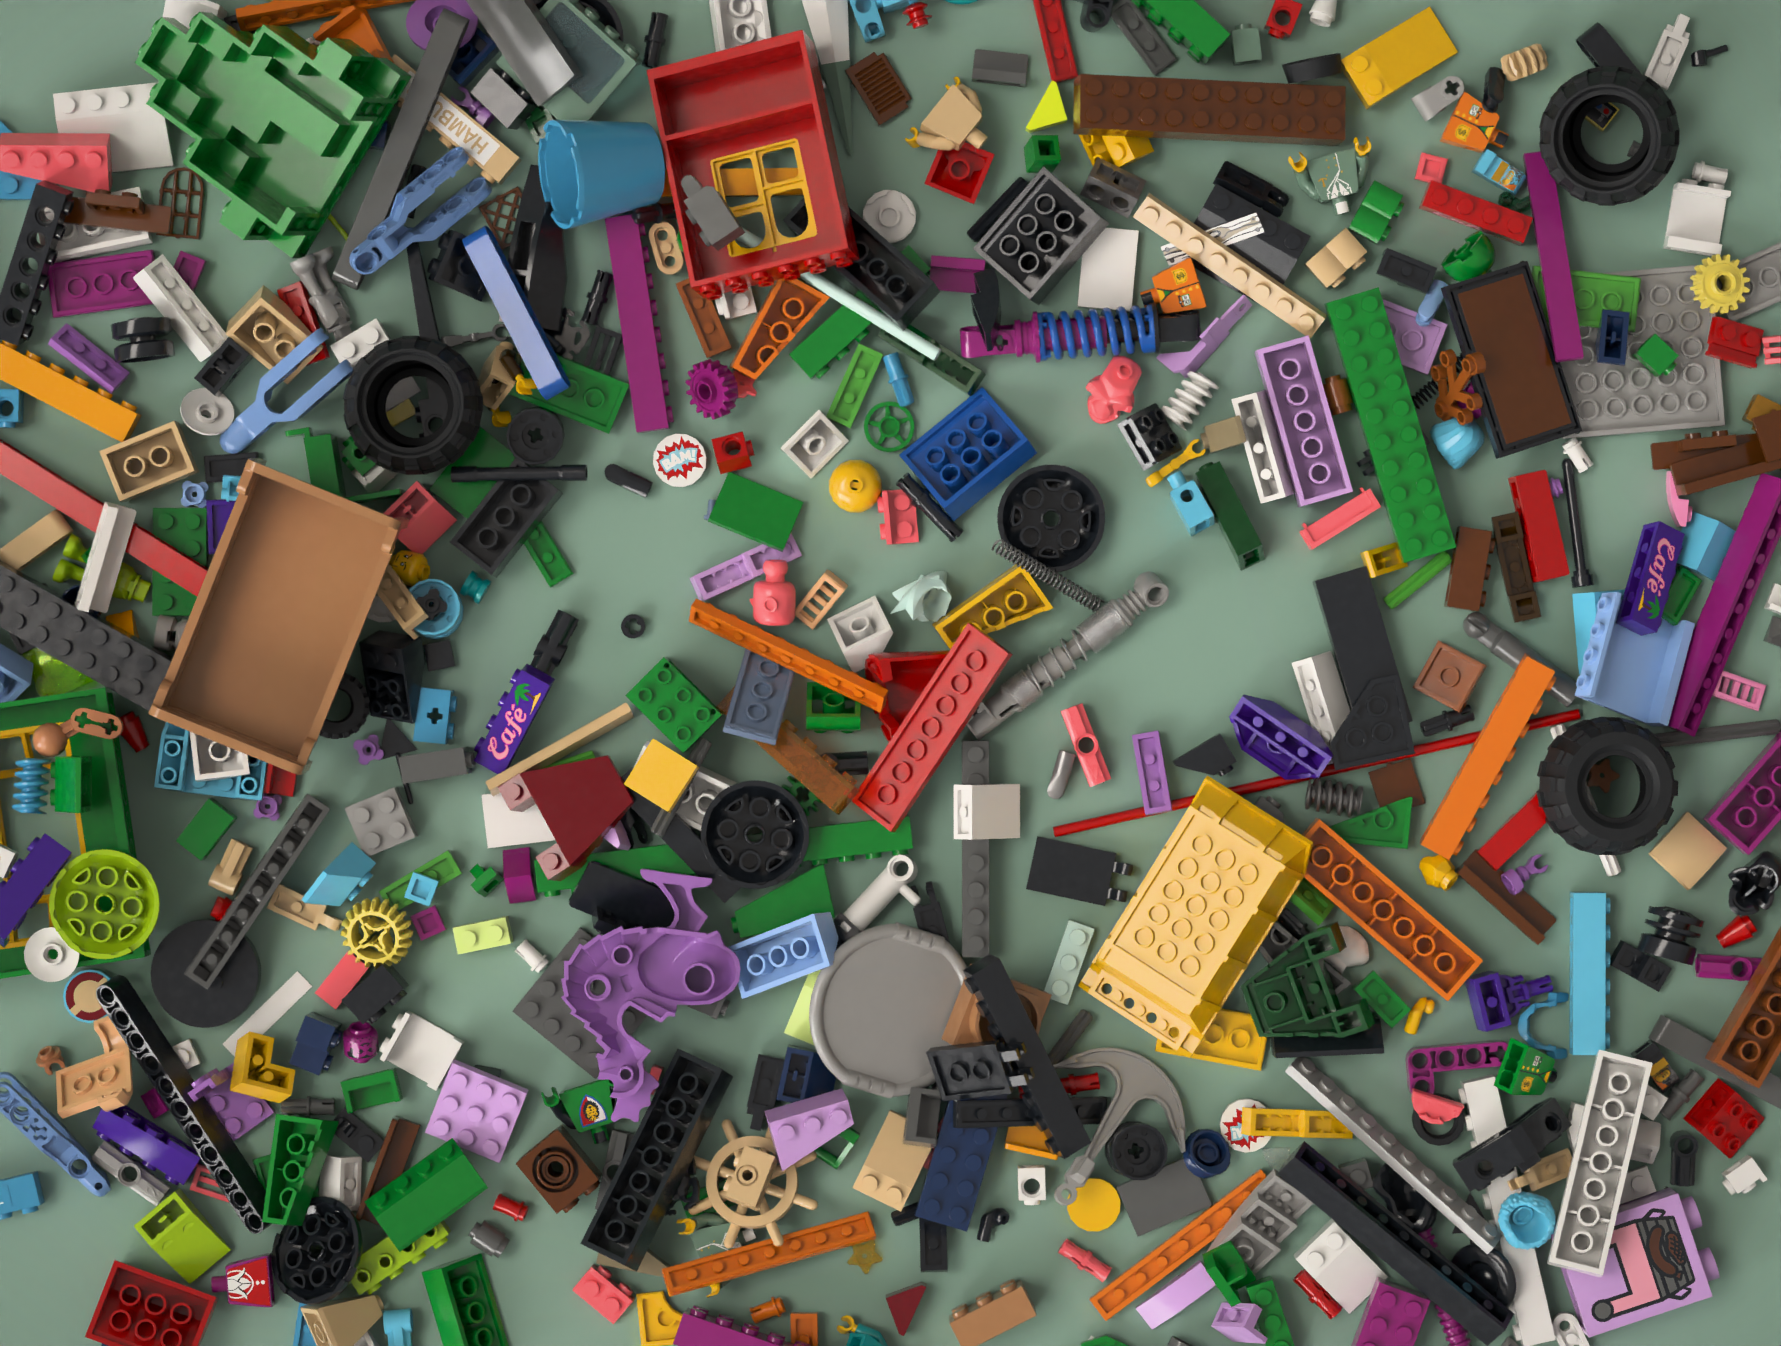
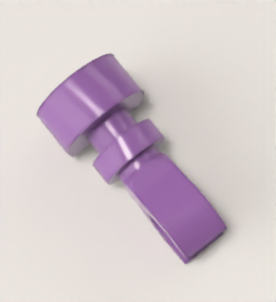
M458 87L465 93V100L460 102L451 96L452 101L459 107L469 109V113L472 116L477 115L475 121L487 129L495 119V116L486 107H483L479 100H473L471 93L466 88Z
M1534 855L1528 859L1525 866H1519L1515 870L1509 869L1501 874V880L1510 894L1516 895L1521 892L1522 888H1524L1523 882L1529 880L1530 875L1542 873L1547 869L1548 865L1539 869L1534 865L1535 860L1542 855Z

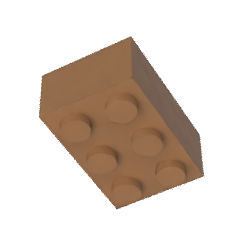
M1014 1279L1008 1280L1000 1285L1001 1289L993 1294L987 1291L975 1298L977 1301L967 1307L966 1303L951 1310L952 1315L949 1316V1324L961 1346H978L1037 1316L1035 1306L1021 1280L1017 1282Z

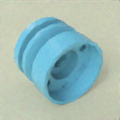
M426 579L416 583L409 589L415 599L424 597L430 589H437L440 593L439 597L447 603L448 608L446 612H441L432 621L425 619L414 630L418 634L430 639H441L450 636L458 629L463 620L464 608L461 598L449 584L442 580Z

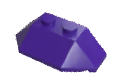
M1243 695L1229 716L1241 750L1285 780L1319 778L1333 757L1332 752L1317 730L1274 701Z

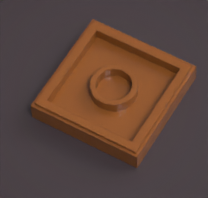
M1438 640L1413 688L1461 714L1487 666Z

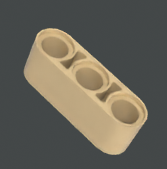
M56 509L0 549V560L21 571L71 535L74 530L62 513Z

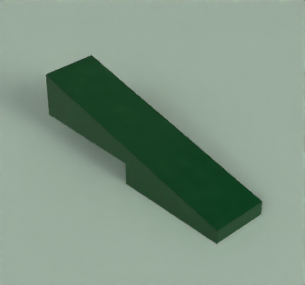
M909 325L907 329L941 349V353L935 361L883 329L877 335L969 396L974 394L986 375L982 370L948 350L912 325Z

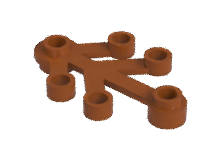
M1452 349L1441 351L1439 356L1441 364L1431 367V376L1434 381H1438L1439 396L1434 405L1435 413L1443 421L1451 420L1455 417L1460 425L1472 423V411L1482 407V398L1478 393L1471 394L1463 391L1472 375L1483 373L1486 370L1485 358L1480 352L1467 354L1462 359V371L1457 378V357ZM1447 376H1448L1449 392H1448V389H1447V381H1446ZM1457 401L1465 403L1467 407H1458Z

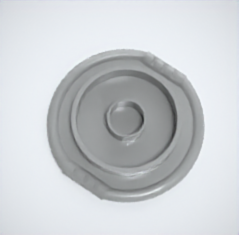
M899 922L866 929L838 947L834 952L833 965L821 969L814 984L809 1007V1023L817 1053L828 1070L843 1085L890 1099L891 1097L909 1095L911 1087L927 1088L936 1082L926 1052L933 1047L951 1045L941 1038L965 979L963 970L967 968L957 950L943 936Z

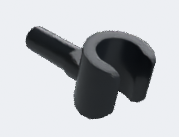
M1727 45L1711 50L1693 52L1691 54L1692 67L1706 66L1707 57L1728 51Z

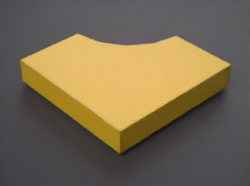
M664 1290L636 1293L641 1345H672L683 1313L674 1309L669 1304Z

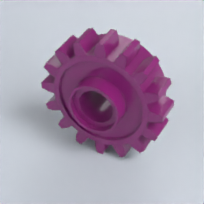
M711 359L694 364L693 370L688 371L691 379L685 382L690 386V390L686 391V394L692 395L693 398L690 404H696V412H703L704 418L711 417L714 420L730 414V409L736 407L735 402L738 398V386L733 373L726 365L720 364L719 360L712 362Z

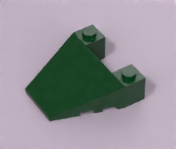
M1338 921L1310 931L1241 985L1259 1037H1346L1367 1030L1375 1024L1366 998L1343 1006L1340 1005L1323 958L1339 953L1347 947Z

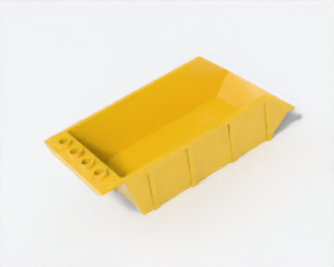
M1207 775L1189 808L1078 986L1168 1046L1191 1058L1304 878L1313 842ZM1106 984H1110L1112 987V991L1109 994H1106L1103 990ZM1132 998L1134 1006L1129 1009L1126 1006V1001ZM1150 1013H1155L1157 1016L1154 1023H1150L1148 1020ZM1174 1027L1179 1030V1035L1176 1038L1172 1037L1170 1033Z

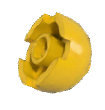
M848 460L839 464L833 470L829 479V493L833 502L840 509L850 513H861L871 509L882 492V480L878 471L870 463L863 460Z

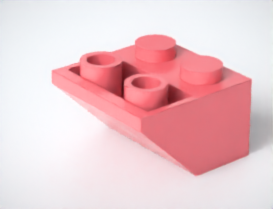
M416 481L383 513L393 518L403 516L410 519L407 528L401 529L398 539L412 552L424 554L457 521L419 481Z

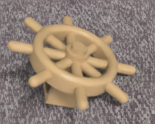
M725 1119L721 1125L729 1143L724 1145L711 1161L694 1155L695 1167L707 1171L706 1189L708 1197L700 1200L695 1206L688 1209V1212L691 1215H696L714 1207L723 1219L731 1223L724 1239V1246L726 1248L734 1246L740 1228L759 1229L764 1227L767 1228L773 1244L781 1246L784 1243V1239L776 1222L787 1214L792 1205L796 1204L810 1210H815L818 1207L816 1200L798 1194L799 1179L796 1169L814 1161L817 1154L813 1151L782 1171L780 1165H777L778 1160L775 1157L776 1153L769 1127L765 1137L744 1136L738 1138L732 1122L729 1119ZM733 1155H735L733 1166L736 1167L735 1170L724 1166ZM786 1173V1189L770 1183V1180ZM719 1176L727 1179L724 1189L720 1192L718 1187ZM765 1193L781 1199L771 1210L765 1199ZM728 1200L737 1203L736 1211L734 1212L724 1204V1201ZM748 1208L759 1211L761 1214L745 1216Z

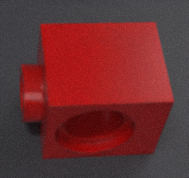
M1275 0L1264 29L1269 30L1268 34L1277 39L1283 40L1284 36L1289 38L1303 4L1293 0ZM1280 12L1286 13L1289 17V23L1284 26L1279 25L1275 20V15Z
M743 431L711 439L720 474L752 466L750 456L755 455L751 440H745ZM732 450H740L739 453L735 455L729 454Z

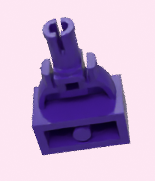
M1486 971L1469 976L1465 984L1477 1030L1488 1032L1512 1025L1510 1018L1514 1017L1521 1008L1530 1006V1002L1527 999L1553 991V985L1548 984L1552 982L1549 975L1526 982L1523 981L1524 978L1521 975L1510 977L1494 971Z

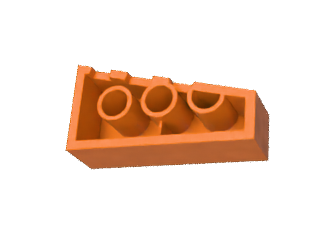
M783 278L775 280L729 367L752 380H756L830 297L798 279L786 281Z

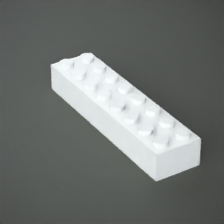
M1603 1050L1597 1052L1547 1264L1597 1277L1603 1276L1653 1063Z

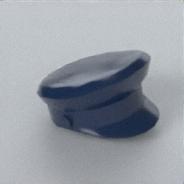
M1209 1129L1196 1130L1185 1141L1186 1152H1183V1158L1187 1168L1191 1173L1200 1178H1210L1223 1173L1230 1164L1229 1143L1216 1131Z

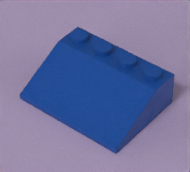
M981 387L899 454V456L950 518L955 521L1037 454V452L1018 427L985 389Z

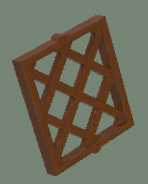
M518 186L502 195H498L495 199L479 207L502 250L511 245V242L508 244L504 242L507 233L513 235V231L508 229L511 221L516 222V218L512 216L514 209H519V205H516L518 196L522 197ZM515 194L513 203L503 201L507 195ZM492 203H499L496 212L487 210V207ZM502 204L511 206L509 216L500 214ZM486 213L495 216L493 224H491ZM498 217L508 219L505 229L496 226ZM495 230L504 232L501 241Z

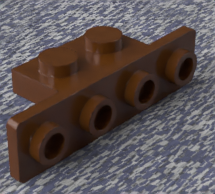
M96 189L95 193L86 192V198L72 196L71 200H74V207L69 216L66 215L64 221L66 224L168 234L170 232L172 208L169 206L145 204L135 193L122 192L120 196L111 195V192L107 190Z
M1728 430L1713 431L1712 437L1701 438V433L1685 434V439L1679 441L1652 443L1650 445L1652 469H1670V464L1753 441L1758 439L1756 433L1728 435Z

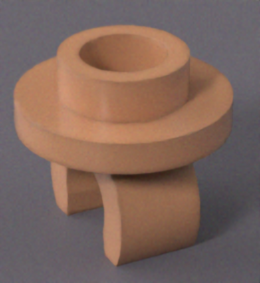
M46 1046L39 1051L36 1063L39 1067H44L48 1075L53 1074L50 1066L53 1063H58L62 1069L65 1068L64 1058L61 1056L62 1052L58 1046Z

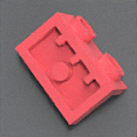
M902 489L883 490L882 496L877 498L878 513H884L885 523L880 524L881 540L886 539L887 545L919 542L916 507L911 504L912 500Z
M593 1264L572 1290L614 1324L634 1301L635 1298L631 1295L633 1291L623 1282H620L618 1285L612 1280V1273L604 1266L600 1265L597 1267Z

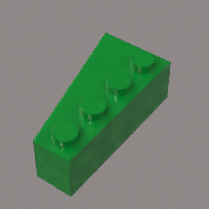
M276 1114L262 1222L302 1226L339 1121Z

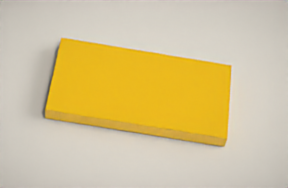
M1222 1008L1191 1058L1261 1071L1267 1037H1259L1250 1013ZM1174 1027L1171 1029V1036L1176 1038L1179 1035L1178 1028ZM1157 1038L1155 1051L1186 1057Z

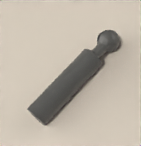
M1480 612L1470 613L1463 621L1465 633L1489 648L1491 653L1516 670L1525 653L1552 667L1555 670L1553 676L1557 678L1551 690H1545V692L1568 707L1576 698V680L1507 630H1502Z

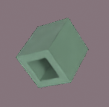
M1250 23L1236 25V30H1231L1230 32L1233 65L1260 63L1262 53L1258 27L1252 28Z

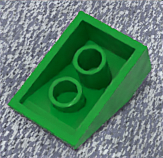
M56 756L55 762H51L50 767L51 778H55V789H51L50 792L51 806H55V812L84 813L91 811L92 757Z

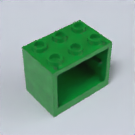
M663 657L625 695L682 753L687 752L697 742L698 738L702 737L724 715L668 657Z

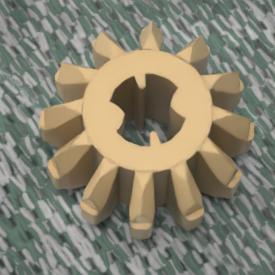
M1537 43L1507 54L1500 60L1501 68L1508 81H1515L1546 69L1549 65L1545 50L1543 51L1541 44Z

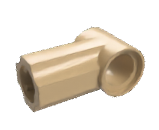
M232 838L220 864L218 863L215 867L208 886L233 897L243 878L242 872L253 848Z

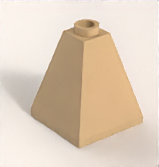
M366 1294L327 1301L321 1304L304 1305L300 1309L316 1346H354L383 1315L381 1310L384 1309V1305L378 1295Z

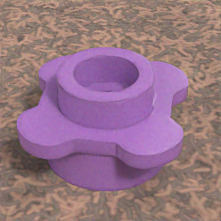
M372 734L365 740H356L353 747L358 751V761L360 764L367 765L371 760H381L383 758L384 751L380 749L378 736ZM370 747L371 752H367L366 748Z
M263 793L262 801L257 800L256 809L253 811L256 818L267 817L272 821L279 819L280 813L278 810L279 805L282 803V797L278 794L269 796ZM266 804H270L269 809H266Z

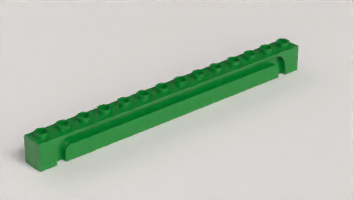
M905 816L895 832H890L876 820L809 827V844L803 861L812 860V865L828 864V858L838 857L839 862L854 861V855L865 854L866 859L882 857L881 852L892 851V856L908 854V849H913L910 816ZM762 833L747 834L748 839L751 841H757L762 836ZM667 844L631 848L628 851L620 849L591 853L587 858L588 861L582 868L562 881L548 880L537 859L534 860L538 893L544 892L545 897L561 895L560 890L571 889L572 894L588 863L591 861L599 862L641 880H645L641 876V869L673 872L690 876L696 874Z

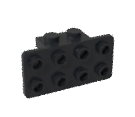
M596 861L588 863L569 898V905L572 908L592 915L593 928L602 935L620 926H623L624 929L643 926V929L667 928L674 921L675 917L670 901L659 886Z

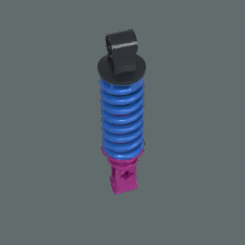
M1156 302L1148 304L1146 308L1133 305L1129 312V318L1126 309L1122 306L1116 309L1115 319L1111 309L1108 307L1103 308L1101 316H1098L1095 309H1089L1086 317H1084L1081 310H1075L1072 318H1069L1066 311H1060L1056 320L1051 312L1037 313V311H1034L1031 321L1021 322L1020 319L1014 320V324L1000 325L998 335H1002V344L999 345L996 342L993 350L988 352L978 326L960 328L961 356L977 358L987 355L1016 353L1017 357H1023L1024 354H1033L1036 363H1040V361H1046L1051 357V352H1054L1057 360H1061L1064 356V351H1068L1070 358L1075 359L1078 356V350H1083L1084 356L1089 358L1092 356L1093 349H1097L1098 355L1102 357L1107 353V344H1111L1112 353L1115 356L1121 353V343H1125L1128 354H1134L1136 342L1138 341L1143 353L1159 354L1161 342H1191L1201 339L1199 337L1201 335L1200 311L1186 310L1163 314L1158 312Z

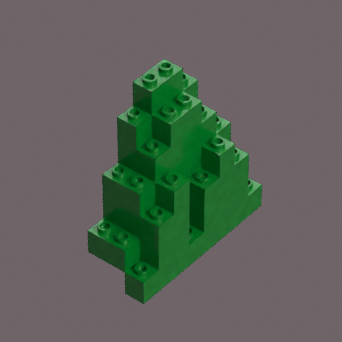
M199 12L190 21V29L175 18L161 17L152 26V34L147 42L140 47L138 51L139 56L135 61L138 66L159 80L152 87L149 94L150 98L146 104L195 139V142L191 143L187 148V156L182 163L232 199L224 206L222 210L223 215L219 223L242 240H268L291 258L304 257L412 76L389 59L374 57L350 39L327 37L319 45H312L287 26L264 24L253 35L247 31H236L210 12Z

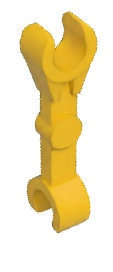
M1195 439L1191 441L1181 455L1172 459L1166 466L1147 477L1145 481L1149 487L1155 486L1165 476L1178 469L1186 461L1204 455L1206 449H1203L1200 453H1195L1192 450L1193 444L1200 440Z

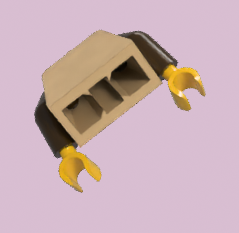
M501 342L495 347L484 362L478 378L483 396V405L493 412L492 424L495 427H507L508 423L511 422L510 412L500 411L499 407L515 383L516 391L522 395H532L531 389L537 388L533 379L523 377L524 371L520 367L522 357L519 353L514 352L515 347L509 342Z

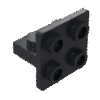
M1156 403L1136 412L1117 424L1143 471L1182 450L1177 435L1171 430L1164 412Z

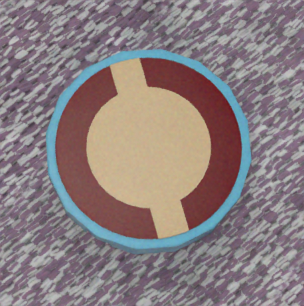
M93 969L83 970L73 975L65 985L63 993L64 1005L69 1014L78 1021L93 1023L95 1020L108 1016L96 997V990L100 985L110 980L111 977L103 971Z

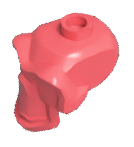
M1116 355L1112 358L1102 375L1089 380L1086 389L1092 395L1088 397L1087 406L1089 416L1094 422L1106 424L1117 419L1121 414L1120 411L1131 413L1134 407L1133 391L1142 374L1141 367L1134 360L1126 356Z

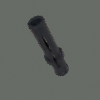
M909 473L903 475L904 479L900 478L896 485L912 500L911 504L914 507L918 506L945 534L950 542L955 541V536L959 537L963 529L929 496L930 492L927 489H923Z

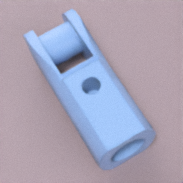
M1434 280L1415 318L1419 326L1426 327L1432 322L1436 311H1438L1444 300L1441 288L1448 286L1445 282Z

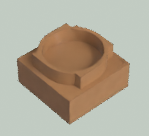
M1010 978L1037 1034H1039L1041 1022L1052 995L1039 988ZM964 981L941 1039L951 1045L994 1040L987 1028L990 1025L987 1018L983 1017L976 1007L978 1000L975 994L969 992Z

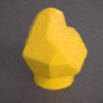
M1441 855L1424 857L1419 863V869L1427 885L1442 888L1444 891H1448L1459 877V874L1454 871L1455 866L1451 861Z

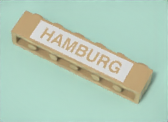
M394 54L392 57L394 64L412 76L398 99L400 100L398 106L402 108L416 71ZM440 93L426 130L429 132L433 129L442 135L438 140L450 150L454 146L463 147L465 153L469 156L467 164L471 167L474 164L478 165L483 170L480 173L481 176L491 184L497 181L501 185L521 162V159L443 93Z

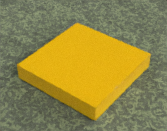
M652 739L624 785L671 813L699 767L657 740Z

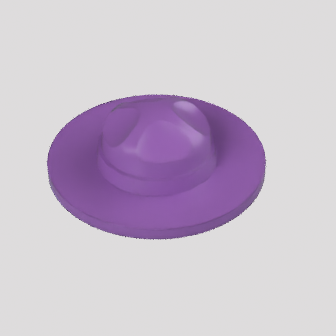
M416 0L408 11L406 28L412 42L419 48L426 50L444 8L470 19L459 47L461 48L474 36L478 27V18L466 0Z

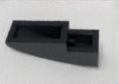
M994 268L974 273L976 294L971 295L972 313L987 352L993 350L1001 325L999 285Z

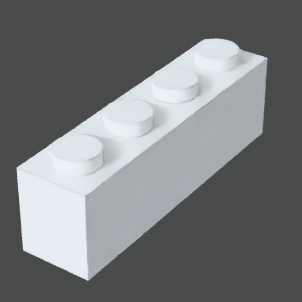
M1266 390L1231 399L1236 416L1240 415L1247 441L1244 443L1260 503L1295 494Z

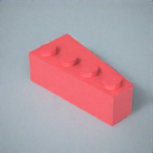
M1 133L0 171L94 193L96 189L111 192L113 180L110 133Z

